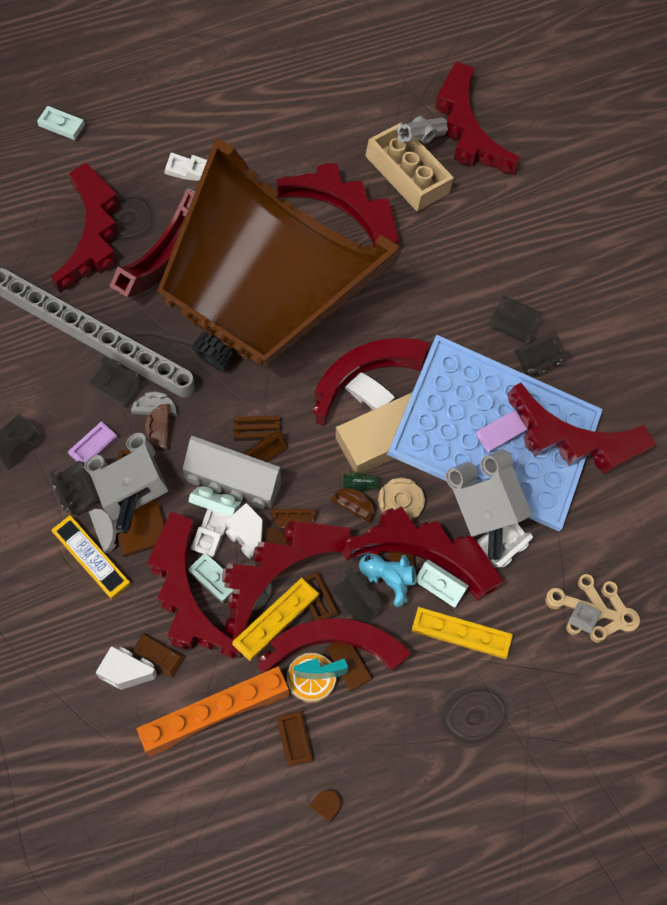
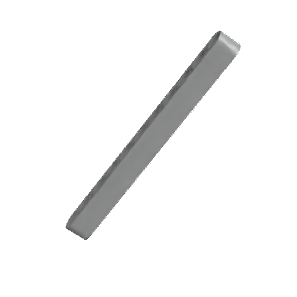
M0 268V296L179 397L187 398L194 393L195 384L192 373L8 270ZM126 351H132L129 354H124ZM145 361H150L149 364H142ZM165 371H168V372H169V373L166 374V375H161L162 372H165ZM182 382H188L187 385H179Z

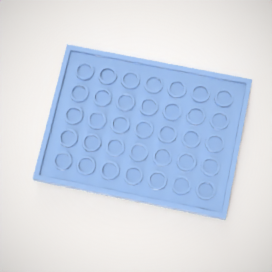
M436 335L387 455L445 481L447 470L464 462H470L477 469L476 482L490 478L481 470L480 463L482 458L500 449L507 450L512 456V466L532 513V516L528 518L560 531L563 528L586 458L569 466L566 460L560 456L557 446L534 457L524 444L523 436L528 432V429L521 435L488 453L475 433L514 410L516 411L510 405L507 394L514 385L521 382L531 396L545 410L560 420L578 428L595 432L603 409Z

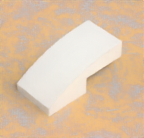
M171 153L164 174L199 181L207 160L194 155L189 159Z
M363 373L356 376L345 387L360 403L364 401L372 410L386 405L395 399L388 390Z
M207 509L202 525L197 530L191 550L214 557L226 531L225 521L230 516Z

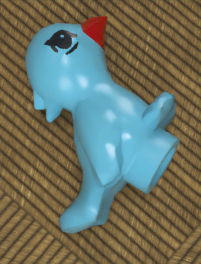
M379 553L367 554L360 559V571L370 582L374 581L377 583L378 578H383L385 583L394 590V606L400 607L408 602L406 597L407 585H415L416 571L414 566H410L406 555H402L400 562H386Z

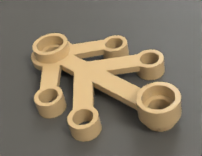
M588 574L580 577L578 586L585 591L591 603L566 596L564 591L559 588L551 589L546 595V604L551 609H560L562 606L575 609L578 602L581 601L601 611L597 621L603 618L612 620L613 622L604 627L596 626L593 628L590 637L597 643L602 642L606 636L618 630L632 632L640 623L638 613L624 606L617 594V585L611 581L603 585L601 592L605 597L609 598L615 610L606 608L593 586V577ZM587 579L590 582V585H584L582 583V580ZM610 586L613 589V593L607 592L606 587ZM553 594L560 595L561 600H555ZM624 616H629L632 622H626ZM567 624L566 629L571 635H577L582 630L580 628L579 630H573L570 626L571 624ZM600 631L602 638H597L594 632Z

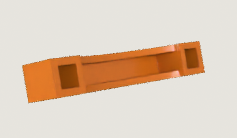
M278 666L136 729L148 757H152L218 722L284 699L289 696V689Z

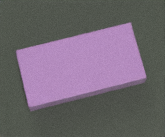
M514 410L481 428L475 434L489 453L521 435L527 428Z
M101 421L68 451V454L85 469V462L91 456L101 455L118 439V436Z

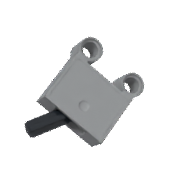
M135 433L128 438L126 446L131 454L110 465L106 463L102 456L94 455L84 465L85 470L93 479L104 510L113 521L118 519L116 531L127 534L130 530L136 508L168 492L154 459L155 450L142 433Z
M504 449L486 455L481 460V470L490 478L476 482L477 469L470 462L459 464L446 472V481L453 489L471 537L489 532L488 556L492 560L502 557L503 527L519 523L532 516L512 466V456Z

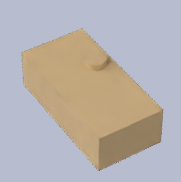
M399 123L370 138L365 156L418 212L447 196L454 177L418 140L402 143L398 139L397 129L402 124Z
M412 393L336 427V440L356 476L395 459L387 455Z

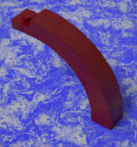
M186 189L174 217L159 240L137 261L118 267L109 287L126 297H132L146 291L163 277L195 191Z
M410 338L381 339L361 345L340 357L325 372L316 387V403L313 409V414L316 415V424L325 425L338 394L360 373L364 374L386 367H403L421 371L428 354L430 342Z
M329 618L300 624L270 641V644L275 651L273 653L268 651L258 660L260 664L257 665V668L261 673L267 672L277 667L297 651L325 643H342L359 648L374 656L391 673L406 661L411 653L391 635L374 626L356 620Z

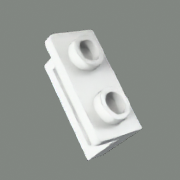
M518 523L503 527L502 557L494 560L489 559L493 567H505L512 561L511 557L515 553L521 552L529 546L528 542L533 536L531 533H524ZM487 532L477 543L489 559V532Z

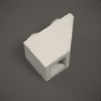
M246 503L225 521V533L233 542L238 541L242 545L241 550L251 559L255 546H258V542L263 540V521Z
M112 646L96 671L99 679L120 690L154 680L157 677V673L153 668L154 664L148 660L141 658L138 661L125 648L120 647L117 650Z

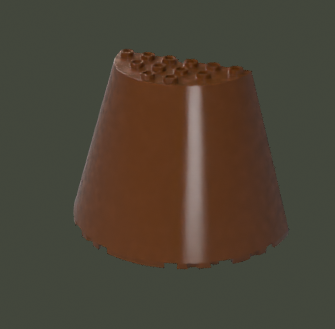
M217 138L210 151L157 291L163 296L162 301L171 308L174 306L178 308L179 312L196 327L199 325L204 329L203 331L211 334L214 338L216 337L233 354L241 355L248 361L252 360L259 366H268L392 267L401 256V250L397 244L382 235L375 241L376 248L365 245L363 250H361L362 245L360 243L352 242L296 208L287 199L285 201L277 197L278 192L265 181L260 185L261 182L256 179L258 174L248 167L236 149Z

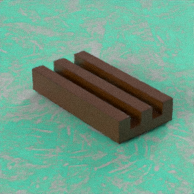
M279 415L233 417L234 441L263 440L274 433H239V431L280 430Z
M318 572L304 577L303 579L312 588L314 586L311 580L315 579L330 609V612L327 613L318 596L315 602L322 615L318 616L312 603L307 607L313 620L329 619L338 616V611Z

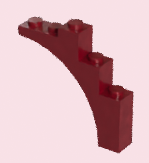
M455 61L437 95L435 110L449 114L447 119L448 131L445 135L459 140L455 148L454 160L472 167L475 161H478L483 165L499 169L504 173L515 175L520 156L505 150L494 142L481 129L474 118L468 94L473 79L474 67Z
M86 162L69 173L72 186L83 200L86 215L82 238L75 252L51 276L54 287L59 293L70 289L74 283L88 276L94 269L101 274L104 271L110 270L117 263L114 250L106 242L112 241L118 235L116 222L108 215L120 206L118 197L114 190Z
M337 163L316 166V173H306L292 177L285 176L276 179L279 198H309L328 203L351 216L365 230L373 247L376 248L375 241L380 235L399 245L389 198L367 201L363 180L342 183Z
M522 382L514 385L507 394L510 405L516 409L520 419L528 429V432L523 436L524 444L534 457L557 446L560 456L566 460L569 466L592 455L596 467L605 474L645 454L657 445L645 425L628 431L609 433L594 432L564 422L545 410L531 396Z
M402 506L395 510L390 508L381 514L378 525L368 529L366 534L362 536L354 535L345 542L346 545L342 551L346 561L361 555L378 552H398L430 560L469 585L467 589L477 601L496 592L503 583V580L473 536L469 535L465 538L459 536L451 542L437 520L430 524L424 522L416 528Z
M171 511L147 561V565L153 575L160 578L167 576L157 597L159 604L162 605L161 609L172 614L177 611L167 637L172 641L171 645L185 650V647L193 649L197 640L199 641V646L211 650L212 647L221 650L220 654L227 658L234 659L235 656L242 658L243 654L232 645L234 640L210 623L199 609L193 597L188 580L187 560L190 541L196 526L192 519Z
M289 521L284 529L286 545L258 542V546H255L253 552V560L256 561L255 566L227 563V567L222 572V582L225 583L224 587L233 589V593L230 594L228 601L231 614L230 618H227L225 626L228 637L235 640L246 630L247 621L255 602L265 587L280 572L293 563L311 555L326 552H342L346 545L345 542L350 537L351 528Z

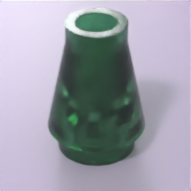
M352 470L350 473H344L343 488H352L360 492L378 489V476Z

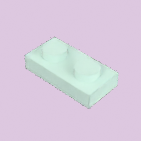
M49 106L46 107L37 120L40 127L73 140L77 138L85 126L83 119Z
M197 487L190 493L188 501L230 517L240 509L241 502L235 500L233 496L228 494L220 495L208 487Z
M206 553L188 569L189 573L222 604L233 593V589L224 587L225 583L222 582L223 569Z
M430 560L424 563L416 577V583L453 607L458 605L469 586Z

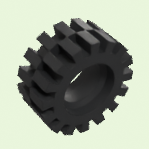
M202 332L191 346L192 350L201 359H204L207 364L209 363L213 368L215 367L222 372L235 357L233 352L224 346V343L218 341L216 337L214 338L207 332Z

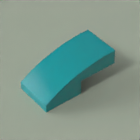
M318 658L294 666L295 677L303 679H328L348 673L345 658L322 667Z

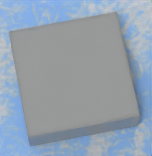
M579 601L568 623L591 634L601 611Z

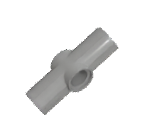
M421 115L411 123L400 124L397 129L398 139L402 143L420 140L423 144H427L434 137L445 135L448 131L447 121L443 117L426 120Z

